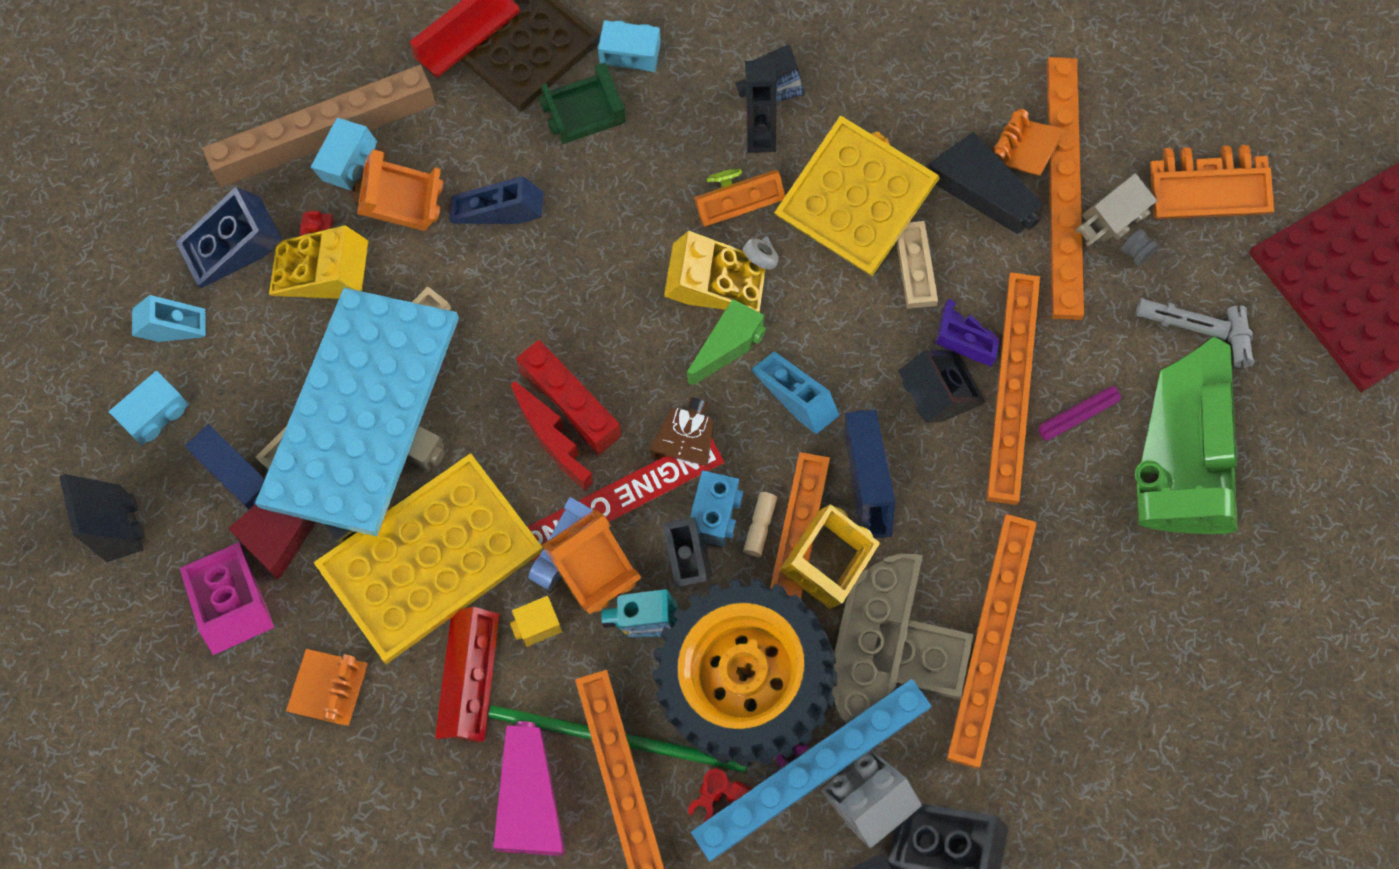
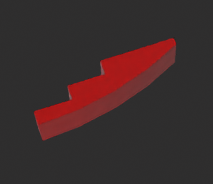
M514 381L511 384L514 397L526 423L537 440L561 470L586 491L593 483L592 474L575 460L578 456L576 444L560 432L563 429L561 417Z

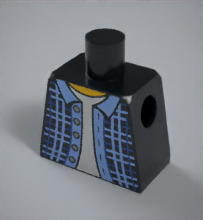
M790 44L754 59H774L777 79V102L804 95L798 65ZM745 79L735 82L740 99L745 97Z

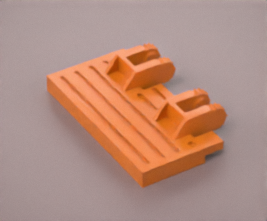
M1240 145L1238 151L1239 169H1234L1231 146H1222L1221 158L1195 160L1196 171H1194L1192 150L1189 147H1183L1180 155L1182 171L1175 172L1174 151L1171 148H1164L1163 161L1150 162L1152 195L1157 200L1153 204L1154 219L1272 214L1274 212L1271 167L1268 165V156H1255L1253 158L1254 168H1252L1249 145Z

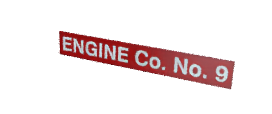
M711 438L707 466L665 456L578 500V502L592 510H597L610 522L700 476L702 471L708 472L725 462ZM564 508L527 527L541 546L549 540L565 511ZM540 554L534 559H532L530 562L536 560L540 556Z

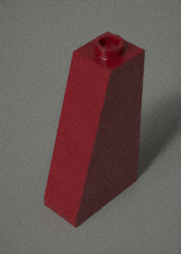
M255 504L228 529L278 580L286 571L316 522L258 508Z

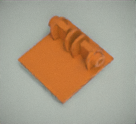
M1018 109V111L1013 112L1012 118L1001 133L998 143L993 147V152L1008 168L1041 176L1065 129L1029 121L1028 112L1024 109Z
M306 649L286 712L349 726L368 663L357 661L355 657L346 654L340 657Z

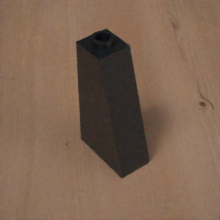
M974 132L929 163L928 169L939 175V180L935 185L1012 232L1018 234L1025 228L1031 230L1041 220L1040 214L1044 204Z

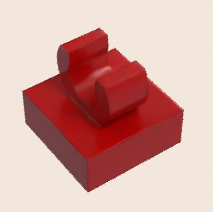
M307 211V213H303L299 236L332 229L334 223L333 215L321 214L320 211Z

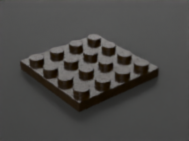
M512 0L519 6L520 12L460 59L520 112L542 94V84L546 83L549 88L600 42V34L558 0Z

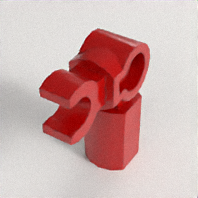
M711 769L704 775L703 783L698 791L701 796L690 804L688 814L692 816L697 807H705L707 815L703 822H706L713 817L714 810L712 806L714 802L719 803L723 794L727 796L726 801L733 803L753 788L738 780L732 783L728 781L726 774L722 770Z

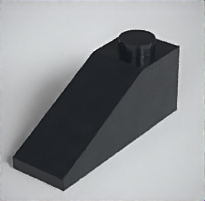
M774 59L745 61L747 153L776 152L777 79Z

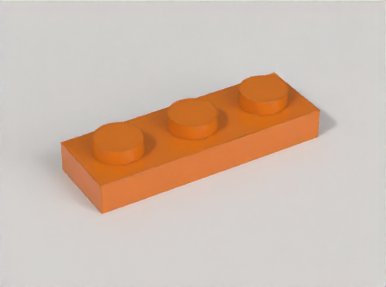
M773 170L694 197L701 224L706 227L780 202L785 198V193L779 171Z

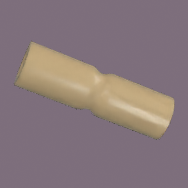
M768 492L759 493L752 517L753 523L750 525L743 552L747 555L761 557L768 534V526L771 523L777 501V496Z

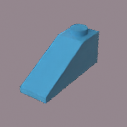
M775 351L752 368V372L786 409L815 434L839 417L830 391Z

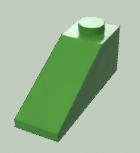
M732 299L687 371L688 383L691 385L697 384L747 353L754 342L759 344L766 332L764 315Z

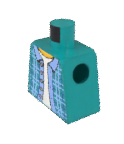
M667 589L619 595L617 598V608L602 609V625L604 628L618 627L629 638L661 637L660 634L664 626L672 629L676 623L672 614L679 608V605Z

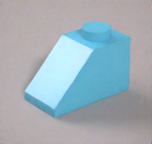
M149 295L132 308V336L157 342L205 337V309Z

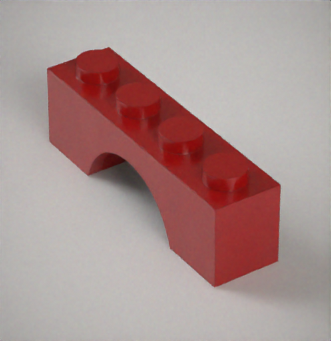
M540 339L516 357L520 373L539 393L548 396L561 409L578 435L598 456L622 437L620 424Z

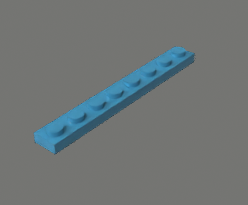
M913 679L909 680L691 831V834L710 862L931 709V704Z

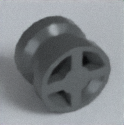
M1140 229L1124 243L1120 250L1125 255H1130L1133 258V263L1139 267L1157 251L1159 244L1155 241H1150L1147 238L1146 232Z

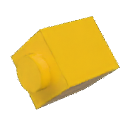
M548 596L512 610L515 620L510 622L516 640L523 638L526 647L562 632Z

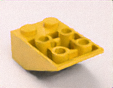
M346 225L282 240L275 250L269 295L340 298L343 288L362 291L368 240Z
M688 231L673 243L664 297L687 305L725 310L731 300L734 299L759 312L765 269L754 264L747 258L744 251Z

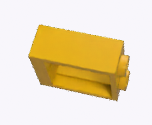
M830 504L817 512L779 571L827 608L831 609L844 602L880 542L873 538L872 533L867 528L858 526L851 521L844 510ZM823 525L857 550L837 583L833 582L802 558Z

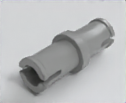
M1240 305V312L1238 313L1237 306H1232L1227 309L1228 320L1231 322L1228 342L1232 344L1234 366L1241 368V361H1243V367L1247 368L1254 364L1251 348L1253 332L1248 326L1247 308Z

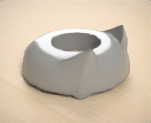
M768 236L762 240L751 238L744 244L742 251L754 264L770 270L776 267L779 261L778 254L772 247Z

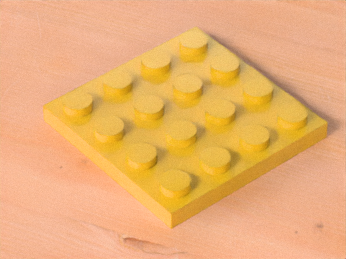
M840 115L774 213L783 221L872 277L939 180V175Z

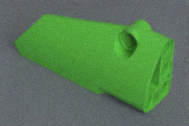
M1215 336L1186 357L1160 370L1142 460L1135 469L1138 525L1167 532L1195 534H1227L1238 529L1235 486L1237 452L1231 346ZM1150 474L1159 475V478L1153 483L1144 482V479Z

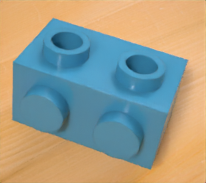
M702 471L690 518H696L705 543L724 547L726 538L733 537L736 520L731 518L734 508L740 509L744 492L739 490V479Z

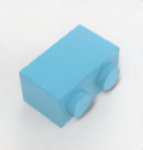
M604 20L598 46L600 64L605 62L608 66L655 72L661 44L660 28L647 24L635 25L622 21L612 22Z
M336 118L311 168L323 182L352 190L356 181L362 175L365 160L372 149L375 150L377 141L366 126Z
M156 370L108 412L142 446L144 443L154 440L160 434L161 429L170 421L181 417L184 409L189 404Z

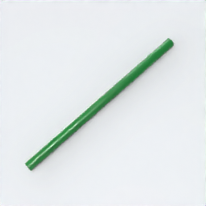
M491 705L489 710V718L515 724L517 721L533 722L535 727L543 730L592 740L588 725ZM626 733L629 747L633 749L741 772L746 771V767L740 766L737 762L729 761L728 764L719 762L715 757L709 754L705 755L693 747Z

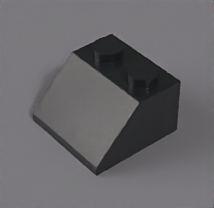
M924 350L898 370L903 379L904 388L911 394L917 405L918 414L926 423L946 421L985 403L962 358L955 351Z

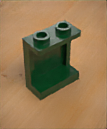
M605 62L594 66L595 76L550 91L546 83L541 85L542 96L538 97L543 113L549 112L551 119L547 121L553 136L558 135L561 144L626 123L624 105Z

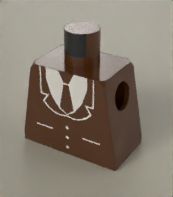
M690 398L686 411L678 408L670 410L651 445L650 454L652 460L657 461L668 456L704 466L708 465L711 438L713 439L714 419L704 416L707 403L704 400Z

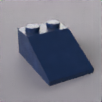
M235 187L179 238L176 243L197 286L203 288L262 259L283 239L260 196Z

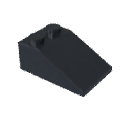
M68 474L59 476L73 536L105 562L144 550L141 540L145 539V532L140 521H136L134 512L138 511V504L133 493H128L119 484Z
M921 804L922 806L895 828L888 860L890 869H1001L1009 829L996 815Z

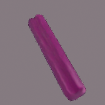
M1110 386L1040 424L1038 432L1043 440L1049 441L1118 403L1121 399V394L1115 386Z

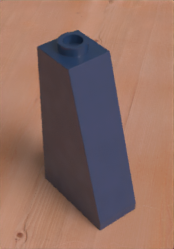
M858 410L845 413L844 432L858 525L867 528L875 539L892 537L895 497L876 410Z

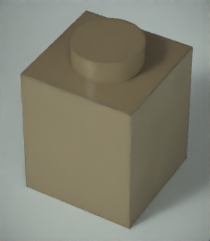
M418 426L406 461L427 472L431 470L433 465L438 466L445 454V446L441 437Z

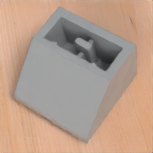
M873 750L860 757L821 789L823 795L850 829L869 848L873 847L922 806L907 778Z

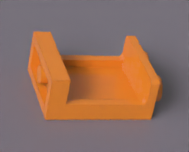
M372 149L364 162L357 214L426 231L432 222H437L440 213V206L436 205L437 197L440 196L443 187V180L439 179L440 169L434 167L431 173H425L384 162V152Z
M595 509L542 545L576 601L588 614L605 609L611 599L618 594H624L632 590L636 585L635 582L642 578L639 572L631 566L608 527L611 525L606 517Z

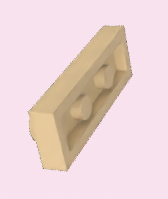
M925 221L909 222L896 241L907 309L937 306L938 297Z

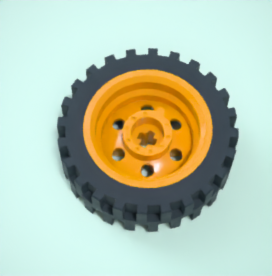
M740 579L730 580V588L722 590L717 583L708 586L711 594L700 599L696 593L688 598L692 605L685 612L678 608L672 614L676 620L672 629L664 626L660 634L665 640L663 649L658 647L655 649L654 658L659 662V669L653 670V680L659 686V691L656 692L658 702L664 707L666 711L665 716L688 742L703 754L715 757L719 762L728 764L729 761H734L740 766L750 767L753 761H760L763 765L773 763L772 757L780 754L787 758L794 754L791 748L801 741L806 746L812 740L810 736L811 731L816 726L819 728L823 727L826 722L824 717L826 708L833 707L835 698L832 691L833 686H837L838 676L835 672L834 664H836V659L829 643L830 641L814 612L808 610L803 600L797 595L789 596L784 587L774 584L772 589L767 588L762 580L752 579L751 586H744ZM745 636L748 638L747 644L736 645V640L739 637ZM770 647L778 649L776 657H768ZM716 656L721 657L719 666L716 668L712 667V659ZM752 671L755 675L754 678H747L745 682L742 678L743 675H749ZM783 681V687L780 690H773L770 686V683ZM726 691V696L722 700H717L715 692ZM753 699L756 701L757 707L753 712H748L746 708L750 700Z

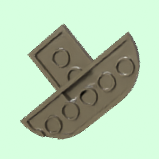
M898 554L884 558L869 569L864 570L848 594L834 653L836 659L834 667L838 681L837 686H833L832 691L835 698L834 705L845 724L895 690V685L902 686L911 679L923 692L958 700L961 698L973 634L909 620L923 555Z

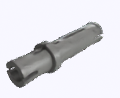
M1140 298L1135 312V316L1161 322V326L1168 327L1173 325L1215 336L1223 340L1227 338L1231 326L1230 321L1176 308L1173 303L1168 302L1165 305L1145 300L1144 298ZM1155 311H1160V312H1163V313H1166V314L1175 315V316H1178L1179 319H1178V318L1171 317V316L1159 314V313H1156ZM1187 319L1208 324L1210 327L1189 322Z

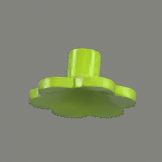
M742 169L725 170L712 174L706 179L707 182H719L722 188L731 185L732 179L742 173Z

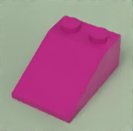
M240 542L179 568L198 630L213 655L275 628Z

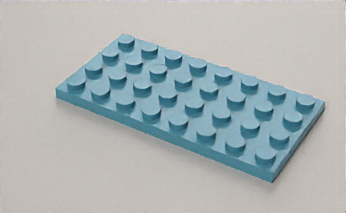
M343 288L255 502L258 508L377 537L459 320L457 312Z

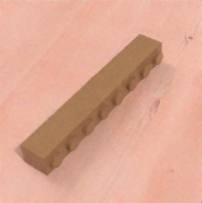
M420 64L210 144L202 149L211 172L222 188L320 150L336 118L366 126L370 131L435 106L436 103L431 86Z

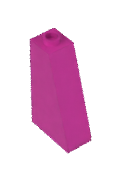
M517 721L515 726H506L493 848L497 852L564 856L565 847L543 733L540 728L535 727L533 722Z

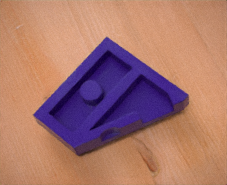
M947 299L942 309L935 344L967 356L974 361L992 366L997 358L1000 339L991 331L983 328L980 322L971 315L965 319L953 309L956 303L951 299Z

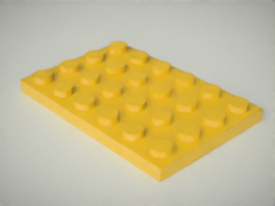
M470 453L389 509L385 514L377 537L356 532L313 563L387 665L452 618L459 610L469 606L541 554L543 547Z

